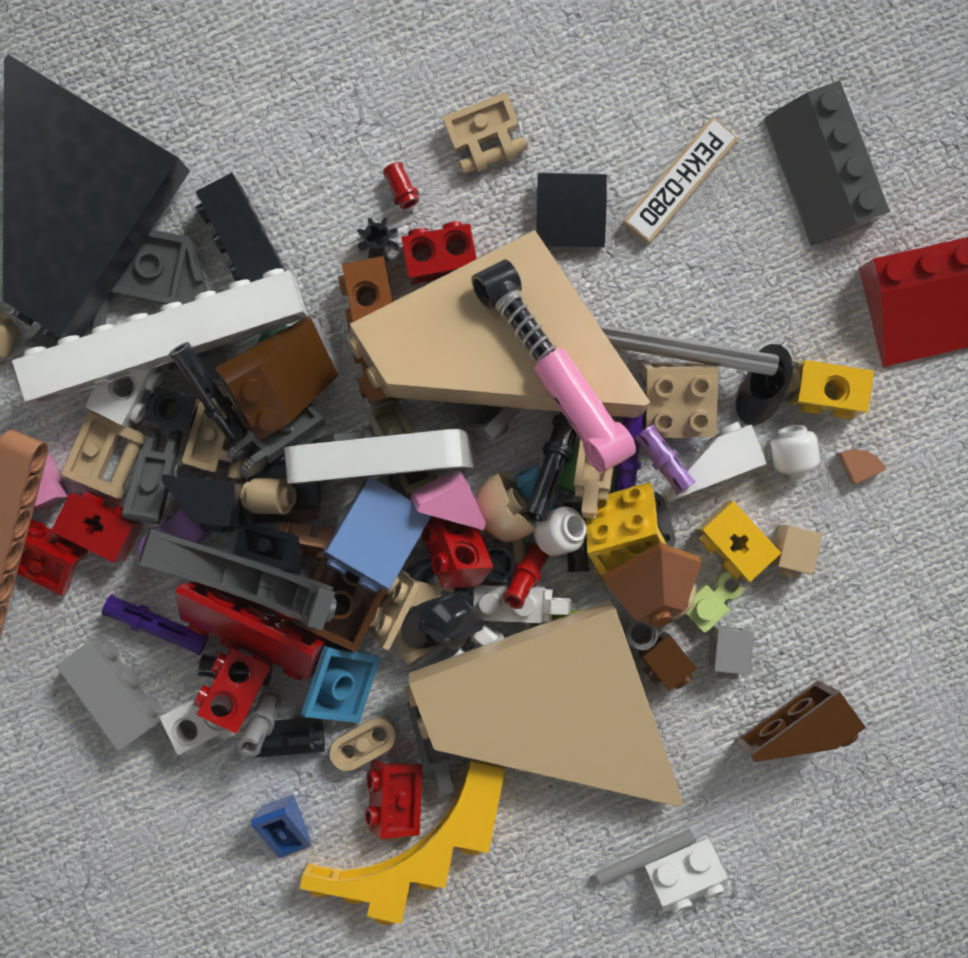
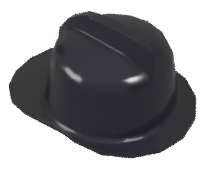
M769 344L759 351L779 357L775 375L748 372L736 399V411L739 419L745 424L756 426L765 423L774 415L780 404L791 400L800 388L801 372L798 368L799 364L792 361L788 350L780 344Z
M459 590L417 605L408 613L403 621L401 635L403 641L410 648L419 650L440 644L447 648L457 649L469 643L475 633L483 629V622L473 609V597L469 592Z

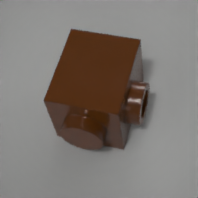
M665 631L658 636L654 646L638 652L648 665L644 672L656 687L662 683L669 691L674 687L680 689L693 678L691 673L697 669L672 636Z

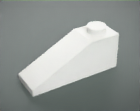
M739 422L720 428L721 436L711 439L685 467L696 482L679 495L669 485L661 494L664 501L669 502L767 464L752 424L741 428Z

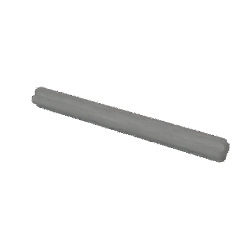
M599 325L610 343L617 349L766 375H775L778 368L779 357L774 354Z

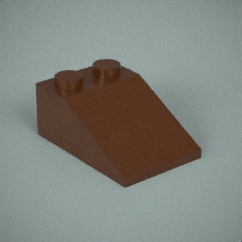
M310 316L215 367L243 420L259 441L289 424L338 376Z
M321 556L309 579L326 583L333 587L332 591L335 592L334 599L337 601L333 618L330 622H325L323 631L308 627L300 620L291 616L289 620L299 627L357 653L386 591L379 589L377 593H374L358 583L360 577L349 571L344 575L326 565L328 559Z
M817 680L737 738L735 742L754 762L846 747L854 743L859 737L858 733L866 727L840 691Z

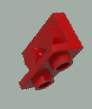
M31 519L17 574L63 596L70 589L77 563L87 555L88 550L51 532V529L45 524Z
M379 760L371 761V769L366 775L369 806L365 809L364 817L369 831L379 839L420 835L423 770L421 763L384 764Z

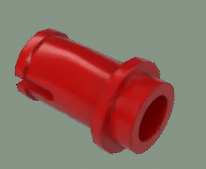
M395 162L383 169V175L386 177L395 196L393 198L394 204L399 205L402 210L416 205L419 202V191L412 186L403 163Z

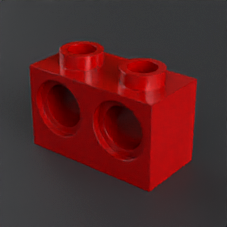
M461 221L445 223L442 225V229L428 231V228L413 229L408 232L407 236L401 237L411 285L435 281L477 259L470 224L462 225ZM454 241H459L466 246V249L460 255H452L447 251L448 245ZM419 248H427L432 252V255L427 261L419 262L413 258L415 251Z
M435 516L430 517L421 533V538L428 549L432 561V569L437 575L441 589L479 586L494 568L479 529Z
M229 648L227 654L220 651L210 670L216 675L209 687L202 685L193 702V705L198 707L195 714L237 734L271 666L234 648ZM235 662H242L248 669L246 679L240 683L233 682L228 675L229 667ZM218 695H226L231 701L229 712L223 716H216L211 711V702Z

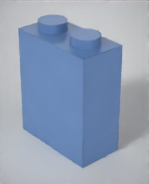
M370 476L363 482L321 555L328 559L326 565L344 575L349 571L360 577L358 583L374 593H377L379 589L382 591L389 590L431 515L417 512L411 500Z

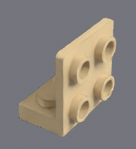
M697 362L641 363V377L646 381V396L651 402L646 409L645 429L654 425L662 438L715 437L717 431L719 367Z

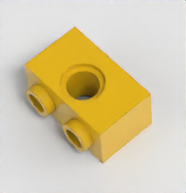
M811 360L798 362V368L801 372V384L797 394L789 400V405L799 406V412L807 414H820L821 410L834 412V418L855 420V415L868 413L874 377L873 370ZM826 383L832 384L836 389L834 400L829 399L825 395L824 388Z

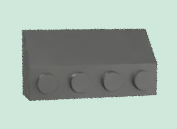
M840 80L806 92L765 116V125L811 246L875 223L890 212Z

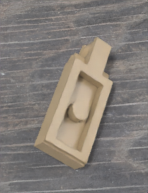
M580 439L574 481L575 497L583 498L582 517L596 519L599 500L607 501L608 493L611 490L613 467L604 473L598 472L587 459L583 449V442Z

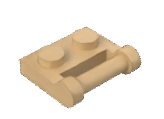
M88 411L61 475L112 497L123 499L127 490L124 488V485L140 448L145 443L147 434L131 427L122 426L100 414ZM120 436L128 438L129 440L111 481L103 480V475Z

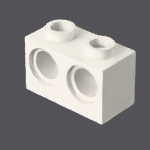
M226 695L216 696L211 702L212 713L216 715V705H224L230 710V699ZM195 698L160 716L177 755L188 750L191 755L197 754L211 746L210 739L221 735L223 740L235 735V733L197 716L195 713L198 707L193 705ZM185 720H190L196 724L198 729L196 736L186 732L184 728Z

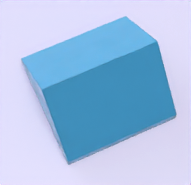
M332 641L326 643L315 670L301 715L309 718L359 723L381 657L360 649L356 653Z

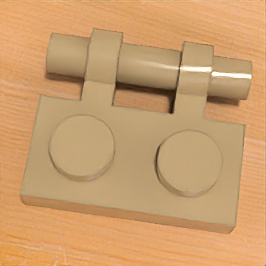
M507 92L442 117L455 153L467 148L469 149L471 157L459 161L463 174L474 170L479 173L488 169L487 165L505 159L506 162L516 158V154L528 150L524 137L511 141L508 132L519 129V121ZM497 137L499 146L482 152L479 144Z
M212 399L213 403L215 404L223 418L226 419L225 414L223 413L217 402ZM200 401L181 463L218 473L222 460L231 463L227 476L241 480V465L246 460H249L250 457L243 458L242 461L232 463L227 458L228 451L225 450L227 445L226 437L215 421L208 419L204 413L206 408ZM233 405L231 408L236 414L237 407ZM245 421L241 422L242 425L247 429V433L251 431L249 427L246 425Z

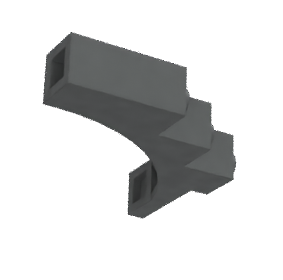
M153 528L148 529L137 561L140 566L188 579L267 606L300 620L308 627L322 631L325 622H330L335 613L337 604L336 599H334L335 592L332 591L333 587L326 583L285 572L280 568L238 556L230 551Z

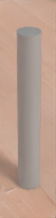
M688 829L596 872V876L600 885L603 886L691 845L696 840L691 830Z

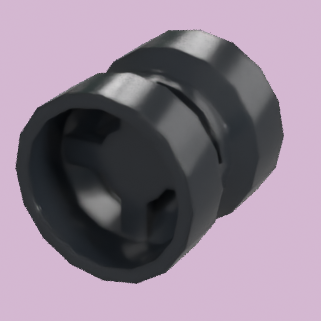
M491 546L487 548L494 568L485 578L494 582L504 581L513 572V556L509 550L502 546Z

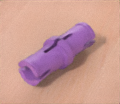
M654 425L649 426L641 432V435L639 434L635 437L636 441L639 442L654 462L652 467L655 471L660 470L677 495L696 482L677 458L678 452L675 449L671 450Z

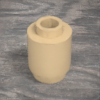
M255 478L242 486L240 499L242 506L255 514H287L295 505L297 494L292 484H287V479Z

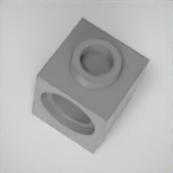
M716 625L711 628L708 667L718 672L717 677L739 679V674L750 675L754 632L746 628Z

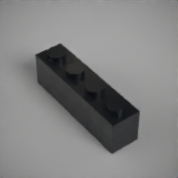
M233 172L195 191L201 202L196 205V208L206 224L212 223L216 231L212 238L222 255L228 253L233 263L228 268L235 281L249 280L254 282L263 279V274L270 270L283 269L287 271L241 183Z

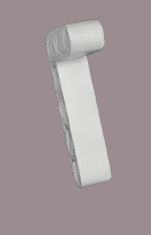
M460 429L284 447L287 484L429 470L454 471L456 469L466 470L474 468L471 434Z

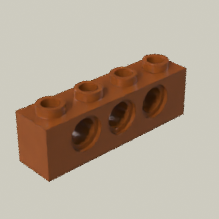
M384 256L342 264L344 275L338 276L342 296H348L350 309L345 310L349 330L350 324L394 302ZM365 291H373L377 294L375 302L370 306L359 304V297ZM353 354L355 364L361 363L364 377L358 378L362 398L368 397V402L371 405L405 399L386 397L381 387L375 389L366 374L368 366L362 357L357 359Z

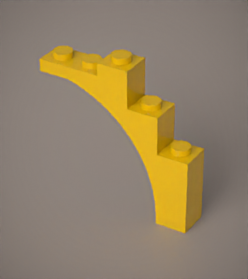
M470 758L465 779L456 799L441 821L424 838L392 858L361 868L340 870L308 863L302 874L300 889L308 890V893L315 897H327L328 895L342 897L343 901L350 904L368 902L367 917L374 918L375 922L382 925L402 924L410 882H415L418 887L426 890H436L438 887L445 889L454 846L460 847L461 852L469 855H480V852L489 853L505 766Z

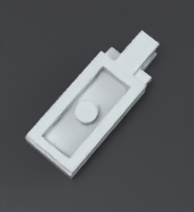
M479 584V586L474 587L473 609L481 620L543 623L552 621V614L569 615L571 613V598L552 597L553 589H545L543 586L532 587L521 609L511 608L504 603L505 599H502L509 585Z

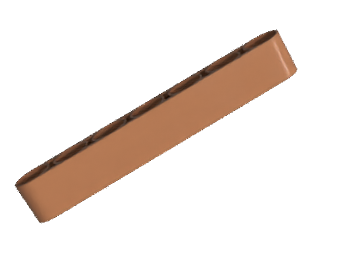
M15 430L6 431L0 439V638L49 450L46 442Z

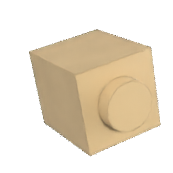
M779 525L774 545L781 554L769 565L780 567L779 574L800 579L801 573L813 575L823 534L790 525Z

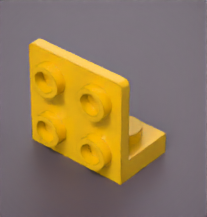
M650 482L608 494L607 501L599 500L596 519L586 518L587 553L601 577L658 542L666 544L658 528L654 488Z

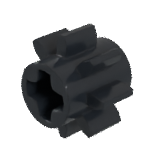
M385 217L381 223H374L371 218H368L369 225L366 229L357 230L358 235L364 239L363 242L357 245L359 251L369 250V259L376 256H384L387 262L389 261L387 254L391 249L399 251L398 244L392 241L393 238L399 235L397 228L388 230V221ZM377 234L383 240V244L377 246L373 238Z

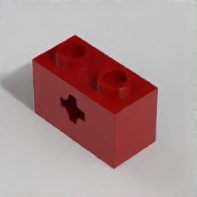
M85 490L83 494L70 493L51 532L113 563L126 561L144 524L139 521L125 519L122 516L123 507L116 506L113 509L103 504L105 498L88 490ZM96 519H100L99 523L104 526L103 530H99L100 526L95 523Z

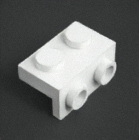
M709 838L645 865L664 912L672 910L673 914L681 913L693 906L691 901L704 896L705 900H710L722 895L725 892L723 887L728 885V877Z

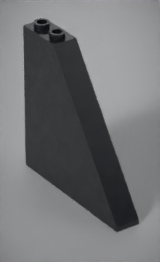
M7 54L4 59L3 301L15 308L12 313L13 316L32 326L34 321L42 325L43 328L40 333L58 343V340L68 336L78 335L81 338L190 170L174 154Z

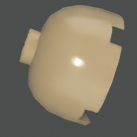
M503 470L486 479L479 486L475 494V500L486 522L484 530H479L484 535L489 533L497 540L513 542L536 530L534 526L536 520L524 514L528 501L526 499L523 500L521 495L515 490L518 483Z

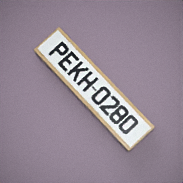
M712 116L623 220L622 224L649 245L739 138Z

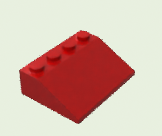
M968 237L873 258L859 267L882 367L968 348Z
M193 581L178 585L175 592L180 619L189 623L188 628L205 636L211 633L221 638L219 642L225 647L239 650L241 647L251 652L252 658L264 664L271 665L273 662L283 667L284 674L297 680H302L303 677L309 679L315 673L323 647L330 641L291 623L289 616L279 611Z

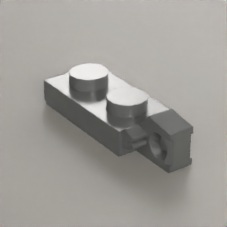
M407 702L424 773L426 772L428 779L436 777L441 796L454 793L450 773L458 771L457 756L434 750L430 738L423 739L417 719L422 718L418 706L411 707L410 703Z

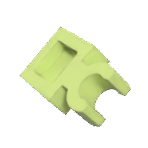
M723 572L717 577L713 589L707 584H703L697 589L694 605L686 613L703 633L711 629L730 611L724 602L727 599L739 597L744 591V588L740 585H737L732 591L725 589V582L732 576L729 572Z

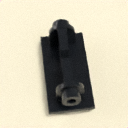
M307 717L274 720V728L265 737L261 751L255 758L325 752L323 719Z

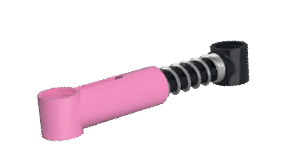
M503 259L474 274L471 277V282L479 301L486 308H497V311L501 312V317L508 319V327L515 329V337L522 339V347L530 351L529 358L537 361L534 372L583 442L585 455L591 465L598 472L604 473L634 455L636 446L629 431L621 423L614 422L565 349L555 350L557 345L550 343L548 340L550 335H545L542 331L543 325H538L535 321L536 314H530L527 309L529 304L522 302V294L520 293L522 290L521 279L512 263L507 259Z

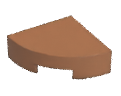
M847 450L837 453L851 484H857L887 470L878 457L867 451Z

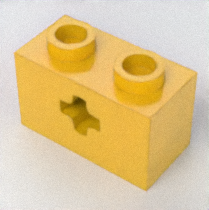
M725 501L696 528L702 535L698 539L699 542L711 554L717 552L725 560L722 567L735 580L741 578L751 582L781 554L734 501ZM731 536L741 538L738 541V545L741 547L739 550L730 549L733 544L730 539Z

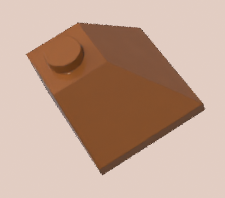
M658 542L602 575V578L607 587L635 621L650 624L653 627H661L671 623L672 617L685 611L702 561L697 555Z

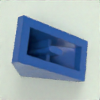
M294 794L261 806L251 819V825L278 858L312 846Z

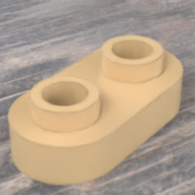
M375 716L338 736L330 748V759L334 766L343 771H352L389 751L397 737L394 723L387 717ZM382 728L386 736L383 739H378L374 736L373 730ZM345 745L353 746L355 754L351 756L346 755L343 747Z

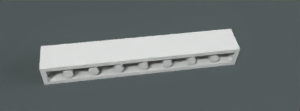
M270 270L263 274V279L254 282L249 280L236 281L229 285V290L217 294L215 291H206L194 297L195 301L183 305L181 302H173L160 308L161 312L149 316L147 313L135 314L126 318L127 323L115 327L112 324L98 326L92 329L93 334L80 338L78 335L68 336L58 340L57 346L48 349L45 347L28 349L23 352V357L12 360L24 401L41 405L173 362L174 360L169 356L170 351L185 342H189L195 354L302 320L308 315L296 278L290 270Z

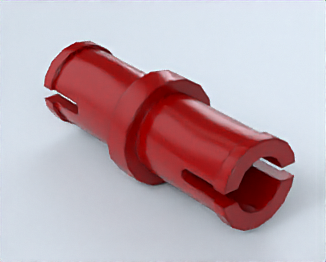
M536 542L530 544L522 563L515 566L512 573L513 579L507 591L503 594L502 599H505L504 603L511 608H523L532 587L538 585L541 579L540 571L550 556L543 552Z

